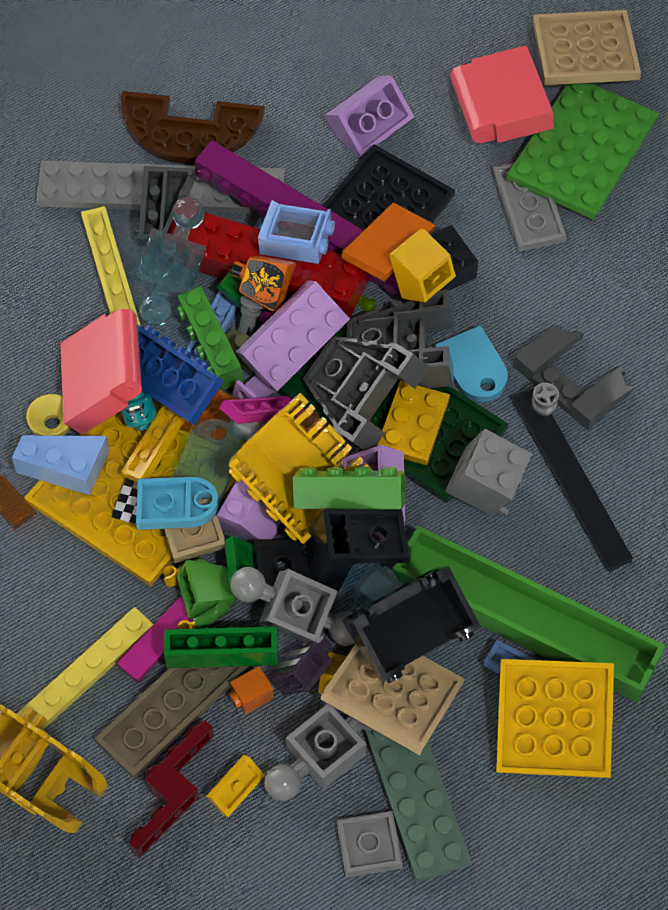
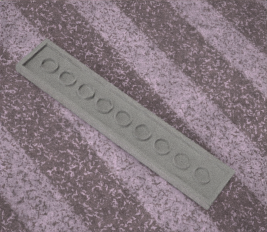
M41 161L36 204L37 207L99 208L105 206L106 209L141 210L144 166L194 168V170L195 166ZM260 168L283 183L285 182V169ZM197 175L184 205L203 212L259 214L251 207H245L231 195L223 194L211 183L203 182Z

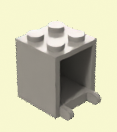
M484 429L464 448L445 492L490 516L497 513L507 517L509 510L503 506L512 500L518 485H521L523 473L532 453Z

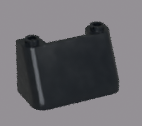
M449 566L437 567L423 573L342 620L348 633L380 681H387V683L403 676L401 671L405 669L407 664L449 640L458 638L460 642L471 638L475 635L473 630L480 627Z

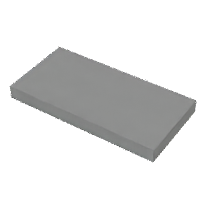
M514 163L493 167L492 173L518 252L566 242L567 236L555 201L551 198L546 199L529 191L527 187H520L514 181L513 183L507 181V174Z

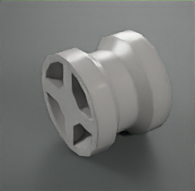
M550 383L538 384L533 391L531 402L533 410L540 415L552 414L558 404V389Z

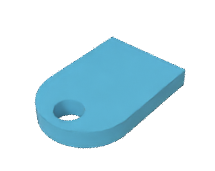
M481 325L435 344V347L449 346L454 366V383L464 396L476 402H487L496 399L503 393L507 384V369ZM484 383H490L494 386V389L492 391H484L480 386Z
M199 477L138 479L137 530L192 528L206 524L215 516L219 506L215 487L209 481ZM202 498H209L212 500L207 505H200L198 503V501Z

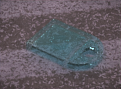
M209 419L198 424L192 430L172 478L199 477L209 481L215 487L219 504H221L232 477L228 471L230 469L228 465L229 460L242 447L241 439L236 429L230 423L220 419ZM215 429H226V436L222 440H215L212 437Z

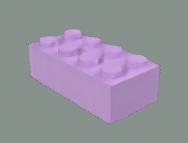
M307 281L235 353L270 389L278 391L350 318L316 281Z

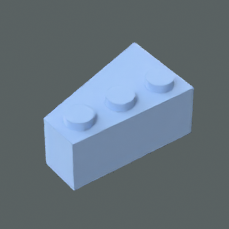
M22 435L12 460L16 473L90 495L108 456L109 446L107 436Z

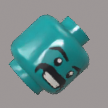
M143 391L128 402V407L121 410L126 426L136 427L137 431L149 428L151 422L157 416L151 395Z

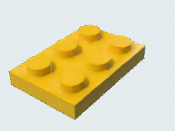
M400 381L382 430L385 434L377 446L384 445L404 452V459L428 465L450 400V394L418 385L414 389Z

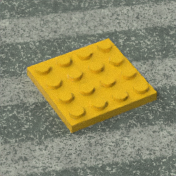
M501 659L496 772L611 778L614 663Z

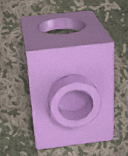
M255 375L246 384L238 380L235 383L232 398L271 397L274 394V390L270 389Z

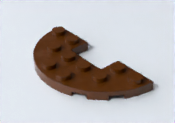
M122 91L121 96L123 119L134 140L148 152L160 158L179 163H195L197 157L211 140L234 153L256 134L265 114V106L217 101L213 120L168 116L170 96Z

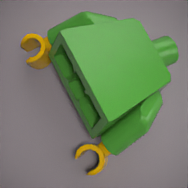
M199 558L193 561L186 560L184 564L179 565L178 569L172 565H168L163 569L165 585L173 587L179 583L188 618L194 620L192 622L187 620L179 622L177 629H203L227 614L235 599H237L231 592L228 581V569L225 566L215 565Z

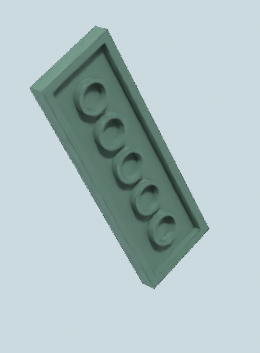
M364 730L416 883L471 866V859L429 742H427L421 754L418 755L376 730Z

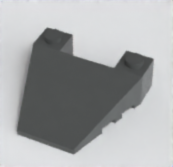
M448 289L439 290L426 302L411 300L402 304L400 300L393 303L392 308L379 312V309H375L353 317L347 322V338H354L363 342L377 341L380 344L388 345L389 343H395L410 351L427 364L430 368L419 382V386L428 389L454 386V366L449 346L428 348V332L453 329V307Z
M332 336L303 380L315 399L320 402L326 416L334 424V429L362 450L376 447L385 432L371 423L370 419L396 381L399 379L415 389L430 367L416 355L395 343H389L388 345L380 344L377 341L363 342L354 338Z

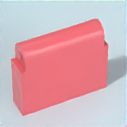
M527 45L471 59V63L458 66L452 70L450 79L474 142L485 143L497 140V143L554 129L553 111Z
M119 309L109 316L104 314L60 343L64 424L78 433L85 434L128 407V402L142 392L137 315L134 311Z

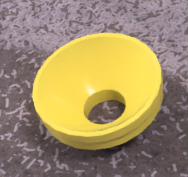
M56 394L43 395L35 399L28 407L26 419L28 426L35 435L64 436L70 431L71 428L64 424L63 396ZM50 418H56L60 421V424L54 429H49L45 426V422Z

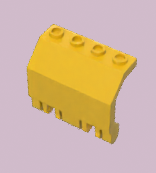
M299 393L246 441L229 460L228 465L230 469L228 471L238 482L243 480L249 487L247 491L257 502L262 500L268 507L266 512L273 520L277 522L280 519L286 526L284 530L292 540L296 541L299 539L304 544L311 537V531L323 509H294L293 476L303 467H316L317 471H327V468L341 467L337 462L345 457L352 447L347 443L339 449L345 443V440L330 424L326 425L312 437L326 424L327 420L324 417L319 418L306 430L300 423L308 418L315 408L310 404L294 418L309 402ZM360 456L354 458L343 471H354V468L359 467L364 460ZM364 463L362 466H360L369 467L370 471H374L367 463Z

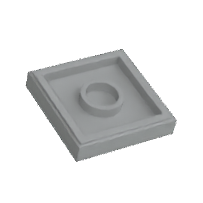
M393 811L336 820L346 878L403 869Z

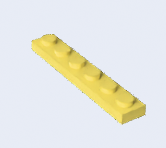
M105 206L81 212L110 314L119 309H130L137 315ZM137 315V324L141 326Z
M134 607L23 707L17 715L24 717L29 708H32L37 712V715L32 720L33 722L38 719L40 714L47 719L42 727V730H44L110 670L153 626V623Z

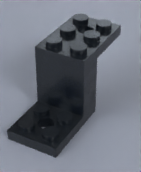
M323 509L311 532V537L304 544L300 540H255L253 544L256 569L262 573L266 584L272 587L279 571H282L277 566L278 562L287 563L290 570L330 587L338 593L354 564L407 563L410 559L402 509ZM372 532H380L385 540L378 541L374 539Z

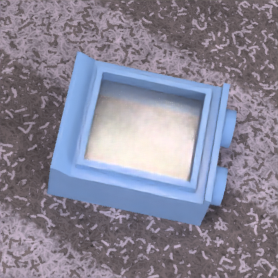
M272 200L258 236L260 254L319 264L322 254L327 253L328 236H332L334 232L335 221L331 220V210L320 211L283 205Z

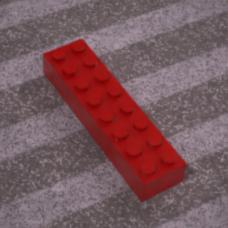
M187 206L181 207L162 242L165 261L221 279L224 278L236 261L247 265L248 259L253 256L294 262L296 265L285 299L288 300L307 281H316L349 318H351L369 281L368 272L342 259V254L327 250L326 254H322L319 264L261 255L258 242L261 229Z

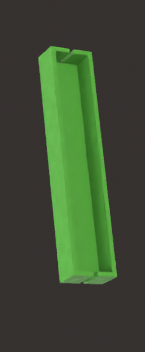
M420 526L416 528L408 542L409 563L395 564L392 573V583L402 586L431 569L449 566L480 626L551 661L614 663V692L639 703L649 684L650 678H652L662 658L666 645Z

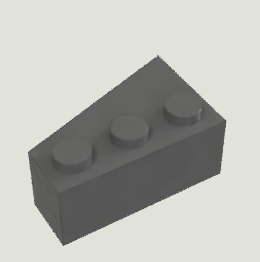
M144 166L138 237L141 246L163 248L162 242L181 207L185 205L196 179L194 168Z

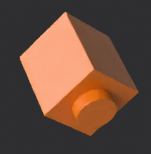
M259 666L230 682L231 693H229V697L236 708L241 707L245 715L274 699L273 687Z

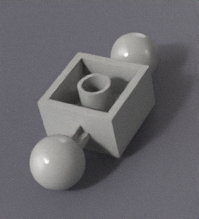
M243 567L233 574L230 581V589L235 598L247 603L258 599L267 602L260 618V623L269 627H277L278 631L308 644L318 642L323 627L329 630L331 638L341 646L356 644L342 622L345 617L354 612L342 611L336 615L329 612L337 594L336 590L289 569L279 571L273 587L266 584L262 573L252 567Z
M327 704L286 737V749L296 761L290 766L286 764L276 765L268 771L264 781L267 793L278 801L290 800L299 792L301 778L307 773L324 790L366 755V743L357 733L361 729L366 731L374 729L353 717H349L345 721L332 705Z

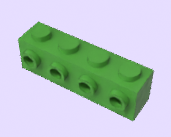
M200 286L178 295L180 306L176 307L181 320H186L189 325L186 329L191 341L196 340L198 344L196 350L200 359L206 360L207 364L210 365L207 369L224 381L219 389L223 391L235 386L238 380L244 382L241 366L202 287Z
M316 467L300 468V471H297L293 476L294 509H402L406 503L405 471H397L396 467H383L381 471H370L369 467H356L354 471H343L342 467L327 468V471H317Z

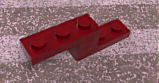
M205 720L199 725H193L186 733V738L179 745H173L168 750L166 758L159 765H153L146 774L145 783L147 789L165 806L158 807L152 813L151 820L144 827H138L130 836L129 846L131 852L139 859L199 799L198 789L179 771L214 737L213 727Z

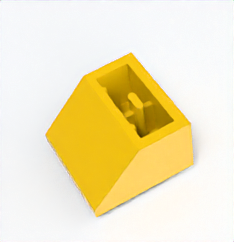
M425 229L418 230L389 254L403 299L426 302L456 277L450 254Z

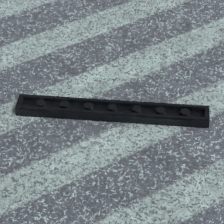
M534 388L513 396V403L607 571L609 572L631 563L633 560L631 553L552 414L540 415L533 410L531 402Z

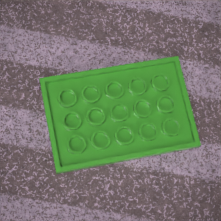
M592 83L567 84L552 106L554 129L535 133L508 172L506 180L511 183L514 181L520 187H527L529 191L546 199L551 198L555 203L595 220L657 122L659 113Z

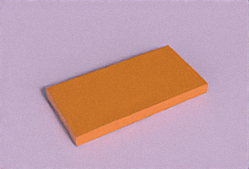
M392 203L343 250L341 258L385 281L394 272L389 254L420 229H425L431 235L436 225Z

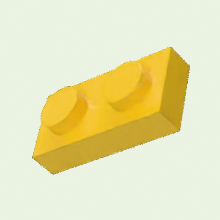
M243 755L206 797L223 816L229 817L265 775L249 756Z

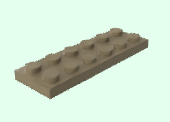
M253 666L169 668L95 738V743L135 780L231 688V681L244 675Z

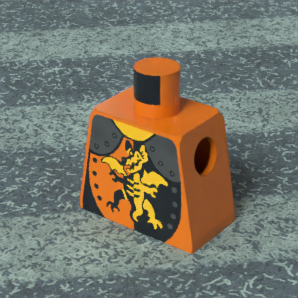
M253 256L248 259L247 265L236 261L232 266L231 276L242 279L239 288L240 293L271 311H277L284 304L296 263Z

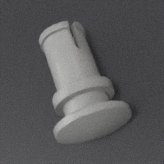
M242 296L240 302L243 304L240 310L242 316L237 331L240 334L246 335L248 332V336L251 337L254 334L256 319L261 314L260 309H263L264 306L247 296Z

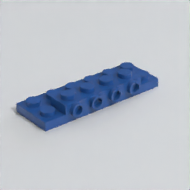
M137 324L142 390L195 425L224 381L207 369L210 365L198 357L194 361L191 360L192 353L181 346L176 350L174 348L175 342L164 335L159 339L160 333L149 325L144 329Z

